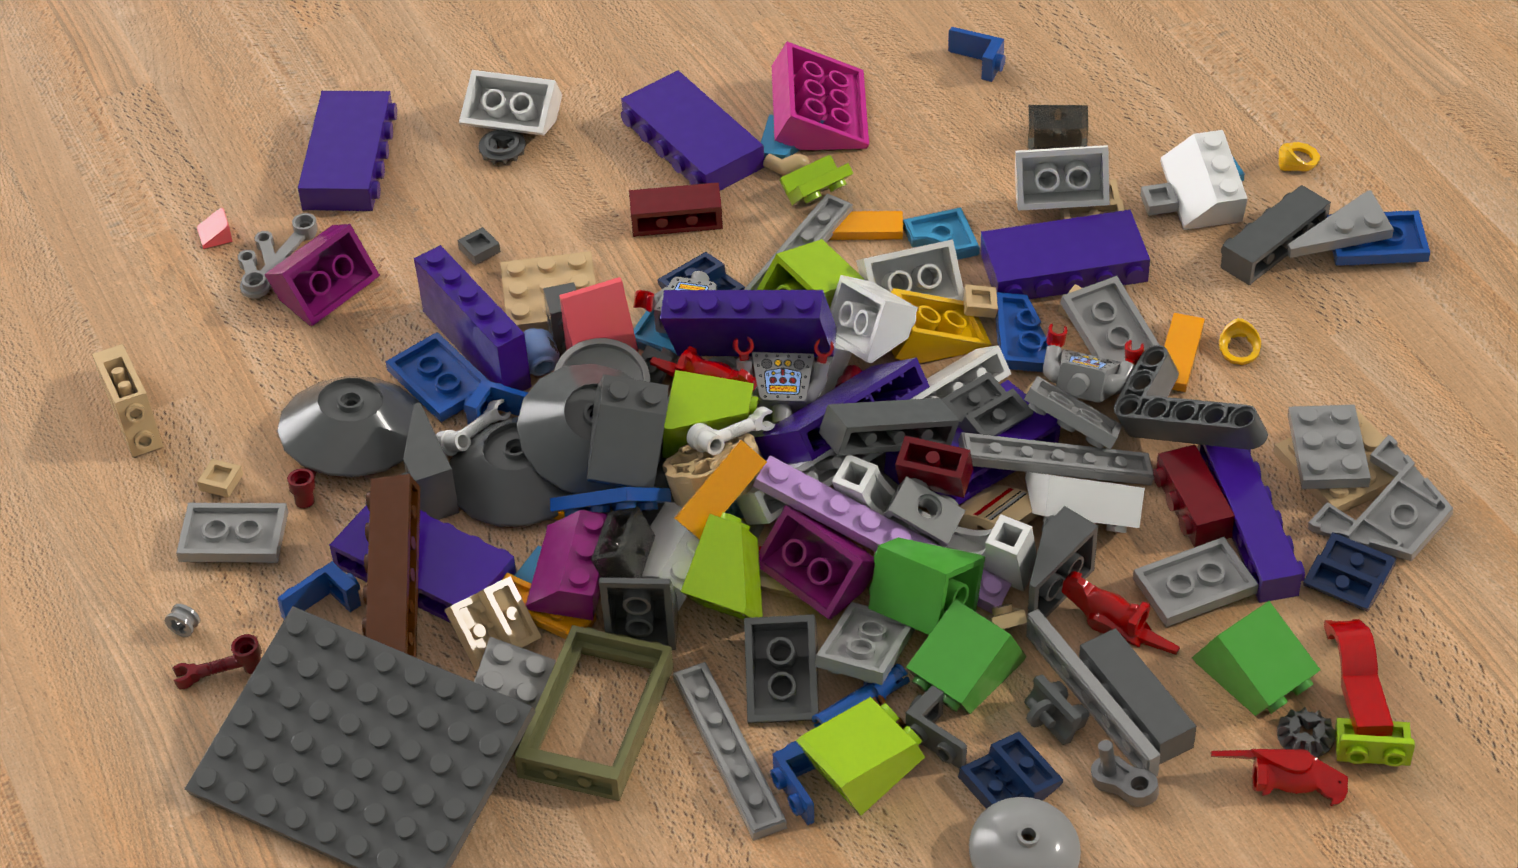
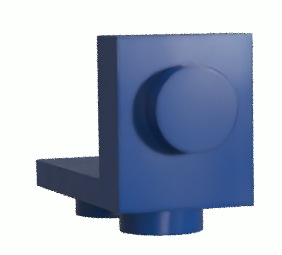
M956 27L950 28L948 32V51L982 60L981 79L992 82L997 72H1002L1005 65L1004 39Z
M482 379L475 391L469 394L464 402L463 409L466 413L467 424H470L484 414L488 404L493 400L504 399V402L498 406V410L506 413L511 412V414L519 416L522 401L528 392Z
M331 561L321 569L314 571L309 577L294 587L287 589L277 598L284 620L292 606L305 611L329 594L351 613L361 606L358 593L361 588L357 579L351 573H344Z
M794 741L785 748L772 753L773 769L770 770V775L778 790L783 789L787 794L788 803L794 815H801L805 823L810 825L815 822L814 803L797 777L816 768L799 744Z

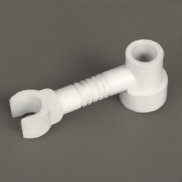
M504 399L491 401L484 414L462 430L438 432L436 437L445 456H454L457 452L466 451L471 445V438L490 424L508 419L511 412L498 413V406L504 402Z
M759 407L753 414L749 415L748 419L721 430L713 429L703 423H697L689 429L687 443L699 452L706 451L711 455H717L723 450L724 442L751 431H769L773 429L775 424L769 421L763 422V418L773 411L766 407Z

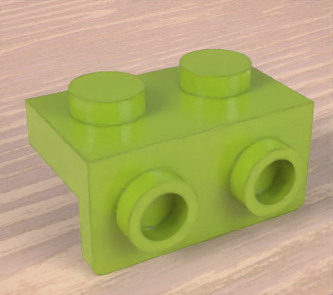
M827 155L782 176L780 183L792 205L803 200L808 204L822 197L820 192L828 188L830 192H834L847 185L845 179L854 173L849 163L837 168L832 156Z
M1337 718L1335 724L1336 760L1353 764L1372 763L1389 766H1410L1415 748V740L1411 738L1410 722L1393 721L1392 736L1355 735L1350 718Z

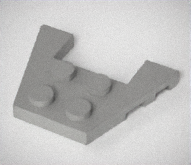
M1388 435L1370 454V462L1394 476L1395 478L1357 520H1354L1327 502L1308 522V530L1330 537L1332 532L1385 554L1412 561L1453 515V507L1432 482L1422 476L1415 467V462L1397 446L1398 442L1391 435Z

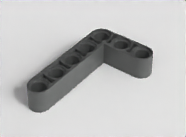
M1162 345L1151 346L1141 354L1114 405V412L1125 432L1135 438L1247 450L1260 447L1268 438L1267 429L1253 406L1168 397L1178 379L1179 371L1168 350Z

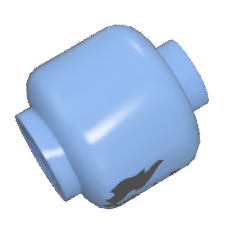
M530 328L525 330L530 374L543 376L554 370L560 359L559 350L552 334L544 329Z

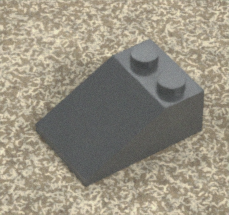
M603 374L595 390L587 471L588 482L618 487L654 488L666 419L669 385Z
M416 403L413 407L403 457L405 473L401 475L410 474L420 486V510L426 512L430 517L440 520L459 513L452 468L421 403Z
M1066 506L1055 516H1049L1043 524L1042 536L1029 584L1028 613L1039 609L1046 618L1067 598L1062 593V586L1068 574L1072 571L1082 573L1081 577L1086 579L1095 569L1098 525Z
M599 579L605 632L627 635L631 638L648 642H659L672 647V650H676L679 614L677 595L671 579Z
M815 615L744 618L748 724L812 721V716L819 713L818 667H815L816 655L818 653Z

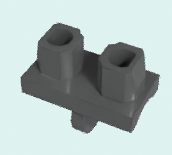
M1043 674L1036 676L1033 680V690L1024 701L1030 709L1026 718L1027 722L1032 727H1039L1044 724L1062 745L1071 743L1075 732L1085 727L1090 716L1089 711L1082 704L1072 706L1067 701L1068 690L1061 681L1050 683Z

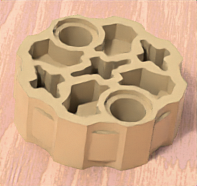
M746 433L724 442L723 450L717 455H711L706 451L699 452L686 444L679 448L678 452L673 456L667 458L663 464V469L675 504L683 507L739 440L745 442L760 455L754 436ZM760 471L737 498L751 491Z

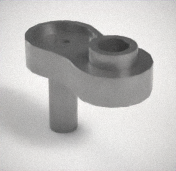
M1102 740L1099 742L1100 757L1091 766L1092 781L1095 787L1101 791L1116 794L1130 805L1136 807H1145L1156 801L1159 795L1156 776L1148 770L1133 767L1119 756H1115L1111 741Z

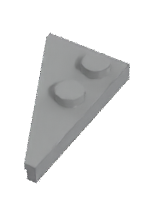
M1371 190L1366 191L1288 244V256L1293 258L1390 239L1393 236L1394 229Z

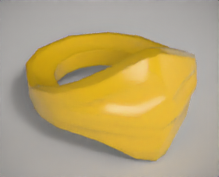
M1301 142L1284 143L1281 145L1278 153L1279 167L1282 171H1310L1320 161V154L1317 150ZM1294 151L1308 154L1312 161L1308 163L1302 161Z
M1237 318L1228 323L1220 334L1219 348L1228 362L1243 366L1252 363L1259 356L1261 338L1252 324L1244 319ZM1245 337L1252 345V353L1242 358L1233 356L1228 350L1231 338Z

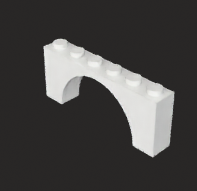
M846 455L832 480L834 490L883 515L895 493V490L882 476L878 465L852 455ZM918 508L919 513L923 517L931 518L930 514ZM1000 514L994 527L989 530H973L957 526L946 548L985 556L983 569L1011 583V587L1023 592L1031 579L1037 556L1032 526Z

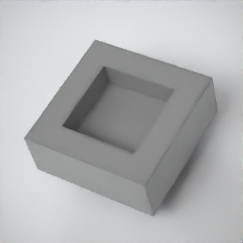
M1170 182L1141 187L1140 196L1148 216L1178 211L1179 202Z

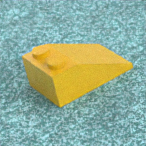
M896 288L892 289L891 293L918 307L916 322L911 328L909 338L892 349L895 359L905 360L917 357L919 363H925L968 354L975 349L992 346L979 317L964 314V301Z

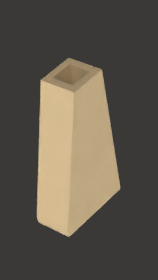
M123 344L93 353L92 356L101 383L132 458L162 448L163 444L147 393Z

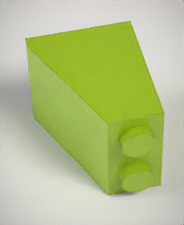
M821 239L777 253L757 290H823L830 308L840 275L862 280L864 278Z
M675 370L663 431L662 458L673 456L678 452L679 448L688 444L687 433L697 423H703L713 429L721 430L748 419L749 415L753 414L758 405L759 397L753 396L754 383Z
M722 512L721 517L709 514L680 592L701 606L742 620L744 618L763 617L758 538L749 531L750 526L741 523L742 519L734 515Z
M871 697L803 734L796 740L816 770L860 816L925 758L918 746L922 742L919 736L908 725L902 729L896 723L899 719L896 713L886 703L879 706Z

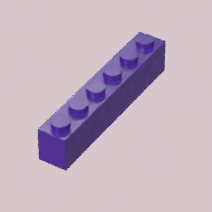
M1198 444L1197 449L1235 515L1232 539L1241 561L1259 584L1256 594L1258 602L1262 603L1299 596L1301 581L1305 580L1304 566L1301 561H1297L1295 558L1292 538L1290 535H1285L1281 513L1279 510H1274L1270 488L1267 485L1264 486L1261 480L1260 465L1257 461H1253L1251 449Z

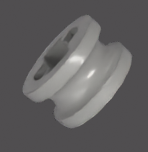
M174 605L171 610L172 613L168 614L164 620L165 624L172 632L179 636H191L194 628L200 623L199 615L187 605Z

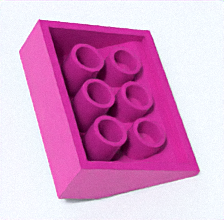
M787 41L771 66L775 141L788 146H795L799 150L867 149L869 146L864 70Z

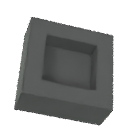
M483 227L457 240L459 250L475 265L501 252L499 242Z

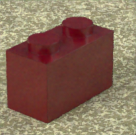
M910 436L904 437L895 463L899 484L906 476L911 479L916 478L925 482L931 491L961 498L965 497L973 472L970 449Z

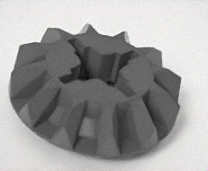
M493 130L485 134L479 141V153L482 154L484 160H491L493 165L498 162H503L506 165V162L509 160L517 161L518 156L524 155L526 147L523 135L512 131Z
M1306 707L1297 712L1290 709L1285 717L1280 718L1277 727V737L1284 749H1306L1314 757H1319L1326 754L1335 742L1336 730L1332 727L1331 718L1322 717L1320 710L1313 713L1307 711ZM1301 726H1304L1307 730L1313 728V734L1310 736L1307 732L1300 733Z

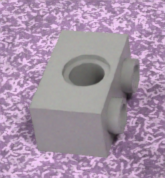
M906 476L897 487L883 516L942 547H946L966 510L959 507L958 503L951 497L940 496L931 491L925 482ZM918 506L928 509L931 518L923 517L918 511Z

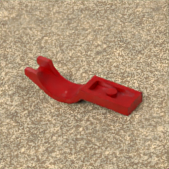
M1352 619V621L1325 620L1324 630L1327 639H1336L1341 665V688L1355 735L1392 736L1394 725L1378 676L1377 653L1370 628L1360 619Z

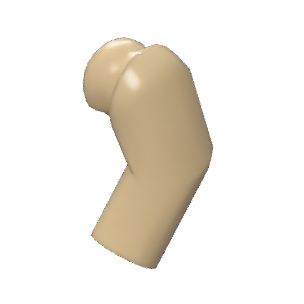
M800 153L783 159L768 154L764 159L763 166L784 176L808 165L809 159Z

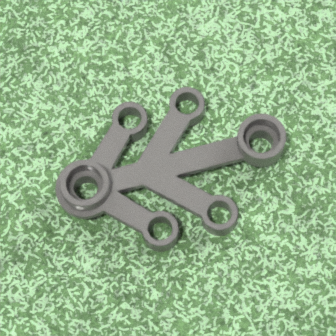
M302 213L295 216L292 220L294 233L276 253L273 249L274 240L271 232L261 231L255 235L256 247L258 250H261L265 266L260 271L256 269L258 262L254 251L244 250L238 254L239 266L245 271L240 283V290L244 296L260 298L269 292L272 287L264 274L289 257L303 241H308L315 237L318 227L314 215Z

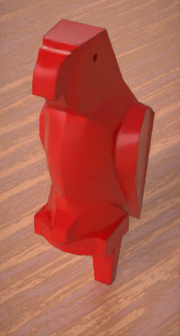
M691 346L681 354L677 364L656 357H652L650 360L652 366L674 377L675 370L754 383L753 391L758 386L756 378L742 368L740 371H736L723 362L705 360L697 354L696 348Z
M1072 571L1065 578L1062 593L1084 612L1087 617V624L1092 630L1104 634L1116 628L1131 645L1140 647L1141 644H1145L1177 655L1180 647L1151 631V627L1146 622L1149 617L1150 604L1144 601L1140 605L1130 604L1120 595L1100 589L1081 577L1082 573Z
M1306 749L1211 751V757L1253 759L1252 789L1261 792L1262 796L1269 795L1273 789L1295 794L1316 790L1323 797L1331 800L1330 806H1334L1343 802L1348 793V776L1320 761Z

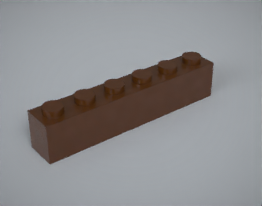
M410 474L371 478L370 491L366 494V504L370 514L369 522L365 525V536L369 545L368 554L364 556V567L368 576L367 585L363 587V599L367 607L366 617L362 619V632L364 636L417 658L420 486Z

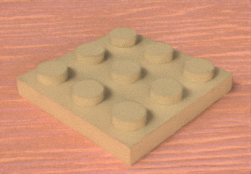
M591 251L500 262L505 313L523 332L530 328L548 330L543 288L574 282L576 290L596 284Z
M1357 409V417L1371 477L1369 487L1308 489L1323 506L1328 502L1342 512H1346L1379 496L1395 478L1370 462V454L1380 445L1385 437ZM1292 437L1275 444L1274 454L1300 481Z

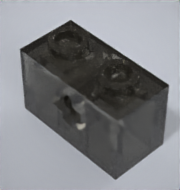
M1028 105V150L1086 147L1088 143V105Z
M639 507L608 512L591 558L592 563L602 578L642 577L655 534Z

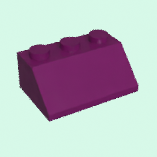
M351 224L330 226L264 274L279 300L309 326L315 325L380 276Z
M788 505L784 507L759 550L760 569L827 619L834 618L865 590L874 574L875 563L872 555L838 531Z
M579 510L547 526L526 602L528 610L594 620L600 596L599 579L605 577L614 542V515Z

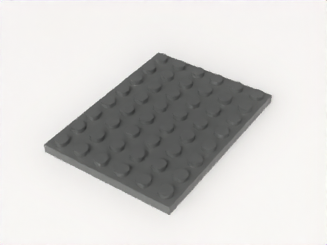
M292 606L186 785L185 790L190 795L351 868H451L536 711L528 704Z

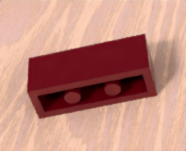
M719 182L629 190L633 237L723 229Z
M1196 445L1158 453L1157 466L1153 469L1154 481L1157 487H1162L1165 492L1169 510L1171 512L1175 511L1179 518L1182 534L1184 536L1188 535L1194 548L1225 537V539L1232 538L1235 515Z

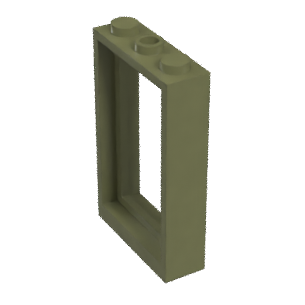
M572 625L535 708L536 713L528 725L514 756L518 778L620 801L674 669L672 647L659 642L634 639L627 635L602 632L591 627L584 628ZM581 654L652 669L613 766L540 750Z

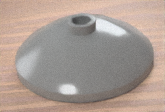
M594 338L575 344L565 351L554 369L556 371L564 366L593 363L621 370L635 380L650 382L649 369L642 356L631 346L608 338Z
M1013 797L998 801L981 813L972 828L969 839V856L973 868H1078L1081 849L1074 826L1060 810L1042 800L1029 797ZM1029 834L1034 840L1026 841L1022 838V835Z

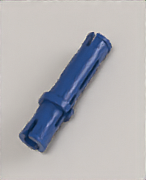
M896 664L882 685L864 682V685L820 713L813 715L812 721L814 723L819 721L814 724L815 728L869 697H875L878 701L877 697L881 695L886 700V696L909 684V677L902 678L908 675L907 671L902 665Z

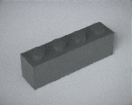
M1303 185L1299 186L1292 193H1287L1279 203L1272 208L1266 209L1253 223H1248L1240 233L1224 242L1221 248L1220 268L1247 285H1251L1288 256V244L1326 219L1331 202Z
M940 398L828 404L819 433L838 456L900 451L905 436L951 445L960 420Z
M1116 628L1080 645L1079 658L1160 753L1159 765L1194 748L1197 726Z

